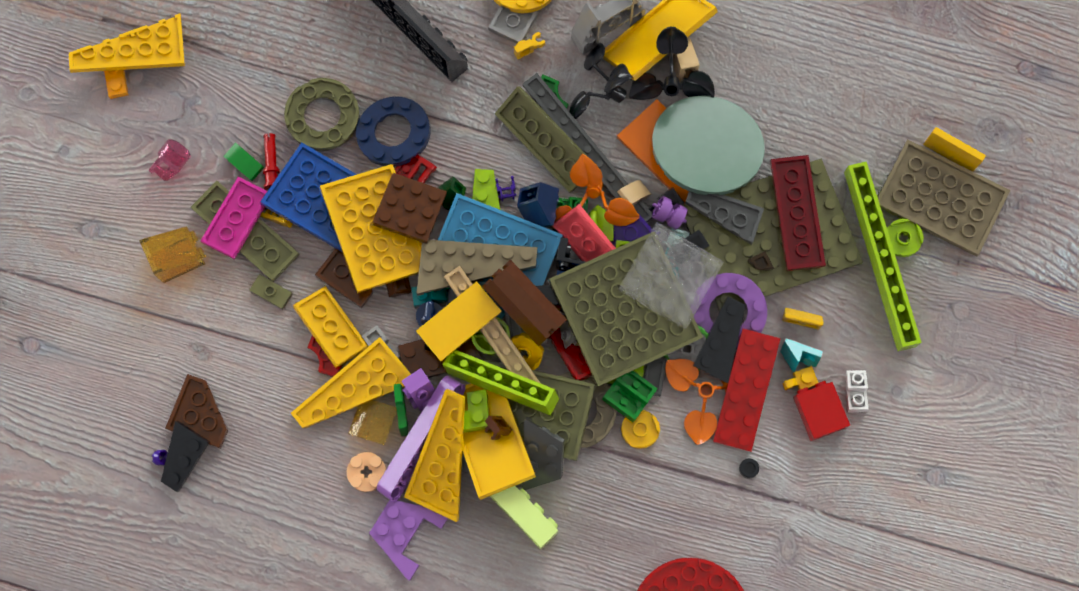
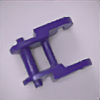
M511 176V187L501 188L498 178H496L497 193L501 195L498 196L502 202L503 199L511 197L515 200L514 196H516V193L513 192L516 191L514 177ZM511 190V194L502 195V191Z

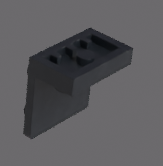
M561 237L556 259V268H559L561 271L570 270L586 262L569 258L571 245H568L567 238Z

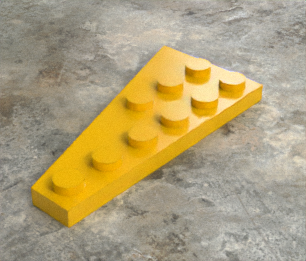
M379 337L293 410L291 415L305 429L394 392V384H401L402 388H404L402 380L411 375V373L383 339Z

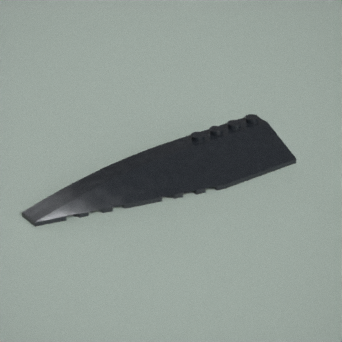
M371 0L451 83L468 69V59L462 52L458 53L455 50L454 44L450 40L446 41L442 37V32L437 27L433 28L430 25V20L425 15H421L407 0Z

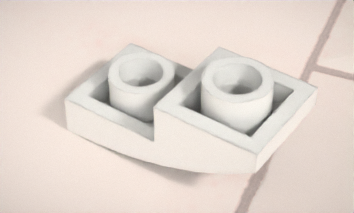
M866 370L846 371L848 412H868L869 410Z

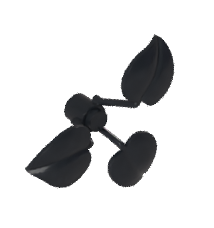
M670 26L662 30L657 37L656 47L661 54L670 53V75L665 78L663 83L661 80L656 81V77L653 74L644 73L636 81H632L629 98L636 100L653 99L658 97L662 90H664L667 96L672 97L676 96L681 89L687 97L711 96L714 98L715 89L713 81L703 71H692L688 78H683L679 83V79L673 75V53H683L688 47V38L685 33L676 27Z
M601 42L587 55L584 61V68L589 71L594 67L607 80L604 89L606 95L593 92L586 94L585 91L580 92L572 101L569 109L570 114L575 119L587 109L590 103V96L605 98L606 100L611 98L617 103L622 102L626 97L627 91L620 86L633 78L624 64H619L611 72L610 77L598 67L597 63L603 59L605 54V46Z

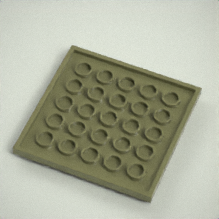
M651 232L548 279L597 387L703 338L655 232Z

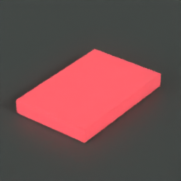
M580 204L552 225L558 233L563 234L562 238L568 239V245H571V249L581 261H590L616 249Z

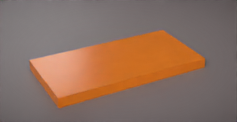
M656 99L617 135V139L668 189L673 187L685 204L689 191L672 182L664 174L661 167L657 165L653 155V130L658 118L667 109Z

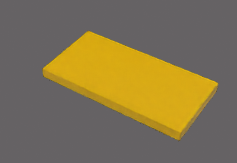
M663 0L605 48L603 59L614 67H617L619 64L626 65L633 77L631 79L636 81L667 55L659 53L656 47L657 37L662 30L670 26L676 27L689 37L718 12L717 8L706 0Z
M471 383L465 385V392L463 394L465 396V411L468 410L467 392L485 389ZM488 390L486 391L488 394L489 415L502 416L512 431L508 436L501 435L498 440H491L494 432L486 433L485 429L463 433V454L480 500L536 477L508 398Z

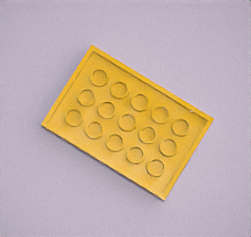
M393 164L320 185L324 202L357 293L419 274L422 243L373 225L374 217L393 173H396Z

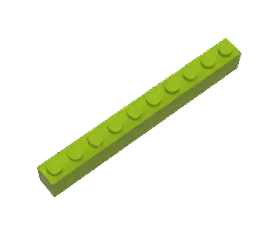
M867 161L849 165L844 175L897 352L915 348L922 342Z

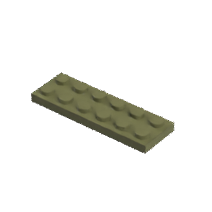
M521 86L516 87L495 112V115L569 193L573 192L578 186L570 178L571 168L581 154H586Z
M216 181L190 208L210 225L229 191ZM260 218L239 251L273 282L300 255Z

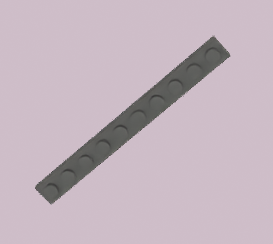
M538 73L534 74L522 84L525 90L599 167L603 176V185L614 199L621 198L617 191L628 185V183ZM642 200L633 205L646 222L652 219V212Z

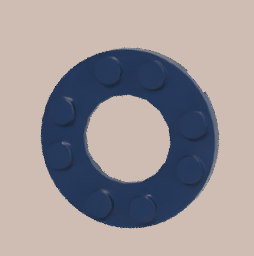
M387 97L376 101L363 112L356 127V140L359 148L371 162L380 166L393 164V167L411 162L412 158L424 151L431 134L430 122L424 109L415 101L405 97ZM387 116H402L410 123L411 131L408 138L403 143L391 147L378 142L375 137L378 123L382 122Z

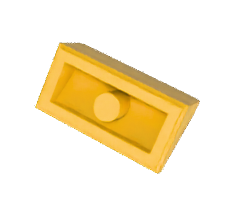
M791 308L784 309L783 322L817 330L823 326L824 322L821 315Z

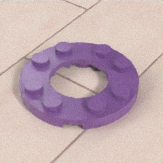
M735 273L717 274L705 280L696 289L690 302V310L697 325L709 334L713 326L709 312L712 301L722 293L731 292L739 295L747 306V317L740 328L737 349L742 329L758 333L762 332L767 319L766 300L760 288L749 278Z

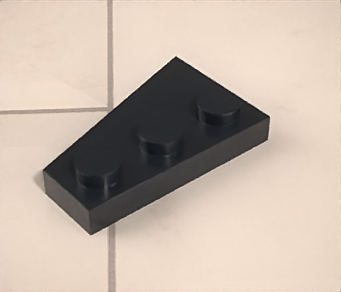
M175 421L161 482L174 491L179 492L210 441L181 422Z

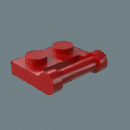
M417 155L411 159V162L396 166L394 170L396 174L413 179L422 165L425 167V170L417 181L425 183L437 167L420 155Z

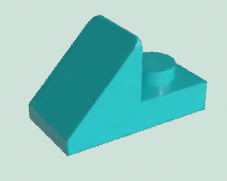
M417 286L411 287L414 307H419L429 300L438 304L447 302L446 289H450V287L437 292H427L420 296H417Z
M787 338L780 350L793 372H795L799 362L816 367L823 353L821 350Z

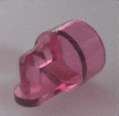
M168 139L158 151L159 157L150 167L149 172H155L164 181H168L172 176L180 172L191 158V154L179 142ZM163 162L169 166L166 171L160 166Z

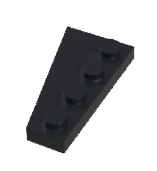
M729 296L726 298L693 364L694 367L725 383H728L745 310L744 304Z

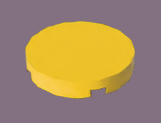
M645 410L641 411L634 422L625 417L621 426V434L625 442L637 449H644L653 445L660 433L657 418Z

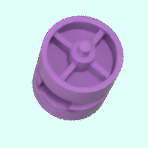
M662 196L657 204L653 203L652 206L655 207L652 213L653 219L659 222L667 221V226L674 230H677L682 222H687L685 219L687 214L686 207L680 204L672 205V200L665 196Z

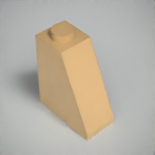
M690 36L687 37V49L681 54L673 53V64L679 82L683 78H688L692 71H698L700 66Z

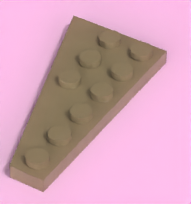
M428 240L427 244L422 243L417 296L450 287L444 276L458 266L463 269L471 283L492 277L498 269L503 271L502 267L509 260H512L521 271L536 268L537 247Z

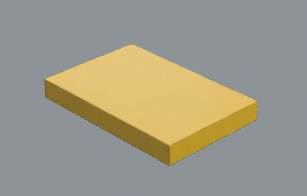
M937 127L934 128L923 144L972 172L986 157L985 154Z

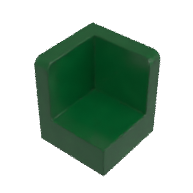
M451 177L438 187L441 190L447 191L442 205L447 210H450L456 193L465 196L466 187L455 177Z

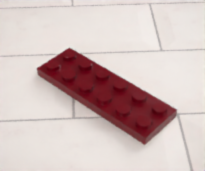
M809 155L771 159L770 166L786 271L825 267L826 263Z

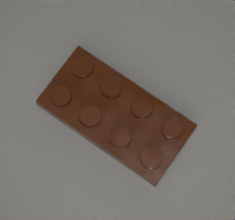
M472 337L456 349L482 360L480 351L477 350L472 342ZM422 339L398 346L402 363L411 374L422 368L428 378L447 373L443 367L445 359L440 361L433 352L424 350L425 342Z

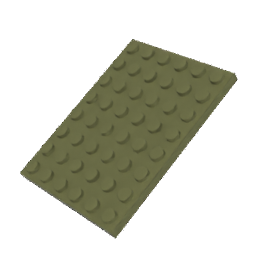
M822 159L810 162L826 266L786 271L771 175L750 182L746 186L734 190L732 193L724 194L764 208L752 245L690 206L682 205L687 208L685 219L687 220L686 226L690 235L700 230L710 245L697 253L706 279L722 273L739 274L752 280L760 288L764 297L863 263ZM766 251L774 269L760 271L753 268L747 260ZM731 292L722 293L714 299L719 312L728 296L745 304L739 295Z

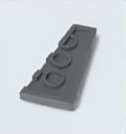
M690 191L685 202L686 205L751 245L753 244L764 208L726 195H702Z

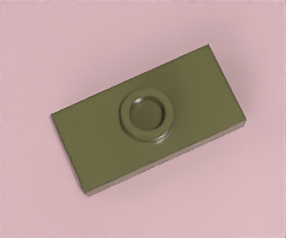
M260 274L249 290L282 310L293 294Z

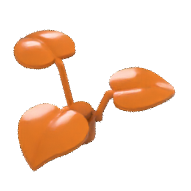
M581 154L570 171V178L574 184L580 187L587 186L585 196L580 205L583 206L588 197L595 199L601 196L604 208L607 209L604 218L610 224L627 226L638 220L640 215L626 199L615 198L610 201L609 206L607 205L604 196L605 192L602 191L603 176L601 170L589 157ZM567 205L558 207L556 209L555 222L572 210V208Z
M688 359L667 360L666 376L670 385L675 390L685 392L690 388V385L699 388L698 394L703 399L701 412L694 410L687 414L684 420V427L694 443L700 445L712 437L717 427L716 416L711 412L705 413L707 399L713 396L714 390L725 389L726 393L728 383L721 381L723 386H713L710 382L695 383L693 381L698 378L699 371L698 368L693 366L694 362Z

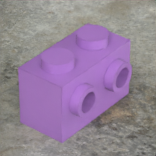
M422 368L402 380L405 386L402 390L413 408L416 409L418 407L422 412L435 389Z

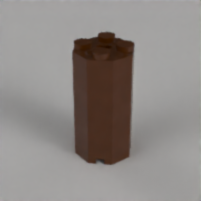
M509 260L502 267L504 270L498 269L492 275L493 280L490 278L482 287L524 332L540 346L567 319L513 261Z

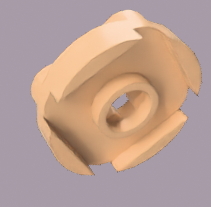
M363 452L351 458L347 467V478L350 484L357 490L372 492L377 489L378 482L386 471V465L374 453ZM365 467L372 470V474H369L367 478H365L364 474H361Z

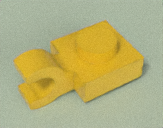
M536 32L532 36V40H521L514 46V55L517 60L533 53L534 49L545 46V40L541 42L536 41L537 38L541 37L540 32Z
M812 366L793 372L794 378L784 381L782 385L784 390L796 386L800 390L806 387H814L818 380Z

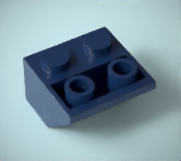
M542 182L520 188L517 207L524 220L542 227L554 225L556 207L559 201V188Z

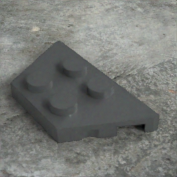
M526 417L524 420V445L536 477L522 483L524 490L561 479L563 476L564 439L557 434H552L544 426L541 428L533 423L530 417Z

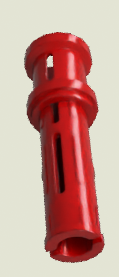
M269 133L270 138L268 134L263 135L265 148L264 189L267 191L278 177V174H280V169L276 163V135L273 133Z

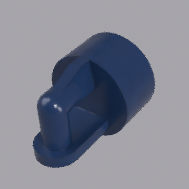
M430 300L420 305L416 312V320L419 327L424 325L443 308L438 303Z

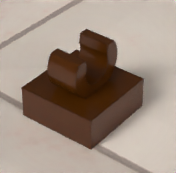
M488 416L485 420L488 425L485 432H494L491 440H498L501 435L508 436L512 431L502 416Z

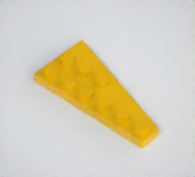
M181 13L167 20H159L156 24L145 25L125 32L117 38L111 40L108 38L100 44L89 45L69 52L70 73L185 66Z
M446 389L404 498L457 522L459 521L465 396Z

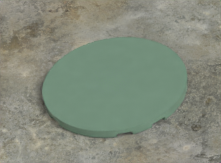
M693 96L675 102L660 115L652 134L653 155L657 165L661 167L664 174L676 185L697 194L724 195L746 186L758 173L764 158V139L755 120L738 105L718 97Z

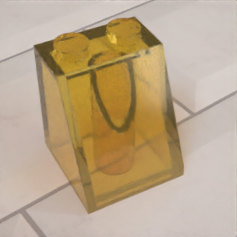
M187 226L139 240L153 274L163 283L205 265L203 258L206 256L201 247L198 248L196 241H198L197 235L194 230L190 231Z

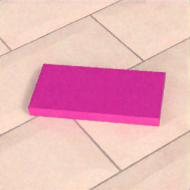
M238 176L200 242L235 260L265 208L260 204V201L267 191Z

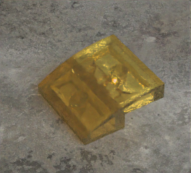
M374 400L358 406L348 434L385 445L397 411L396 407Z

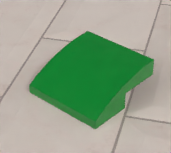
M630 371L614 381L602 400L631 422H634L658 388L636 372Z

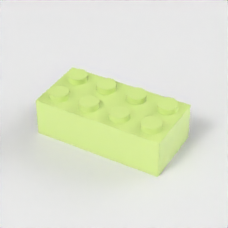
M513 486L490 496L541 550L558 534V524L551 517L547 519L543 515L544 510L538 503L533 505L529 501L530 495L523 488L519 490L516 486Z

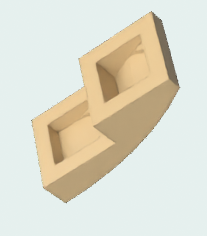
M641 180L634 181L617 191L621 198L628 200L632 205H636L640 200L647 199L651 195Z

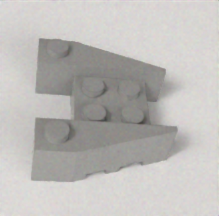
M609 0L606 4H600L594 9L587 2L572 29L571 38L584 55L594 49L599 44V38L624 23H627L629 27L635 24L645 15V9L638 0Z

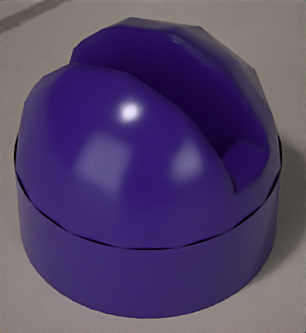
M166 450L155 451L152 454V462L158 466L165 465L168 452Z

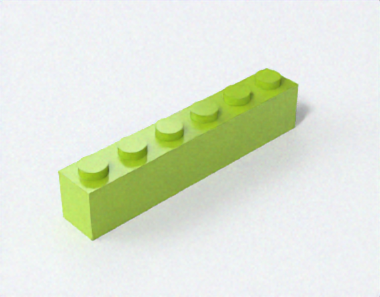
M455 350L446 357L443 363V367L451 376L550 416L559 400L555 389L458 350Z

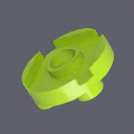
M908 219L895 220L887 228L895 256H912L920 249L923 243L922 229L919 225L909 222L910 220ZM901 234L908 236L906 242L900 241L899 237Z

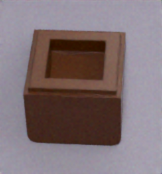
M409 277L386 284L389 297L412 293Z

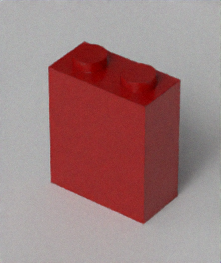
M826 381L815 384L816 388L811 390L808 387L797 391V395L793 397L810 441L850 426L833 382L826 383Z

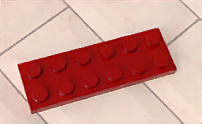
M742 329L713 442L752 452L781 338Z

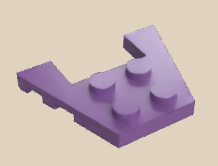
M389 500L369 534L406 579L410 581L420 566L402 555L423 519L442 529L448 518L420 505Z

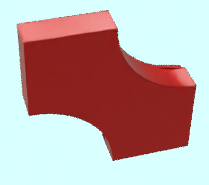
M312 335L307 348L318 356V372L330 377L335 376L341 370L342 365L335 368Z

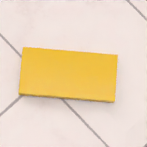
M476 281L417 329L416 332L436 357L443 361L502 311Z
M326 286L293 305L294 310L335 368L359 355L369 347Z

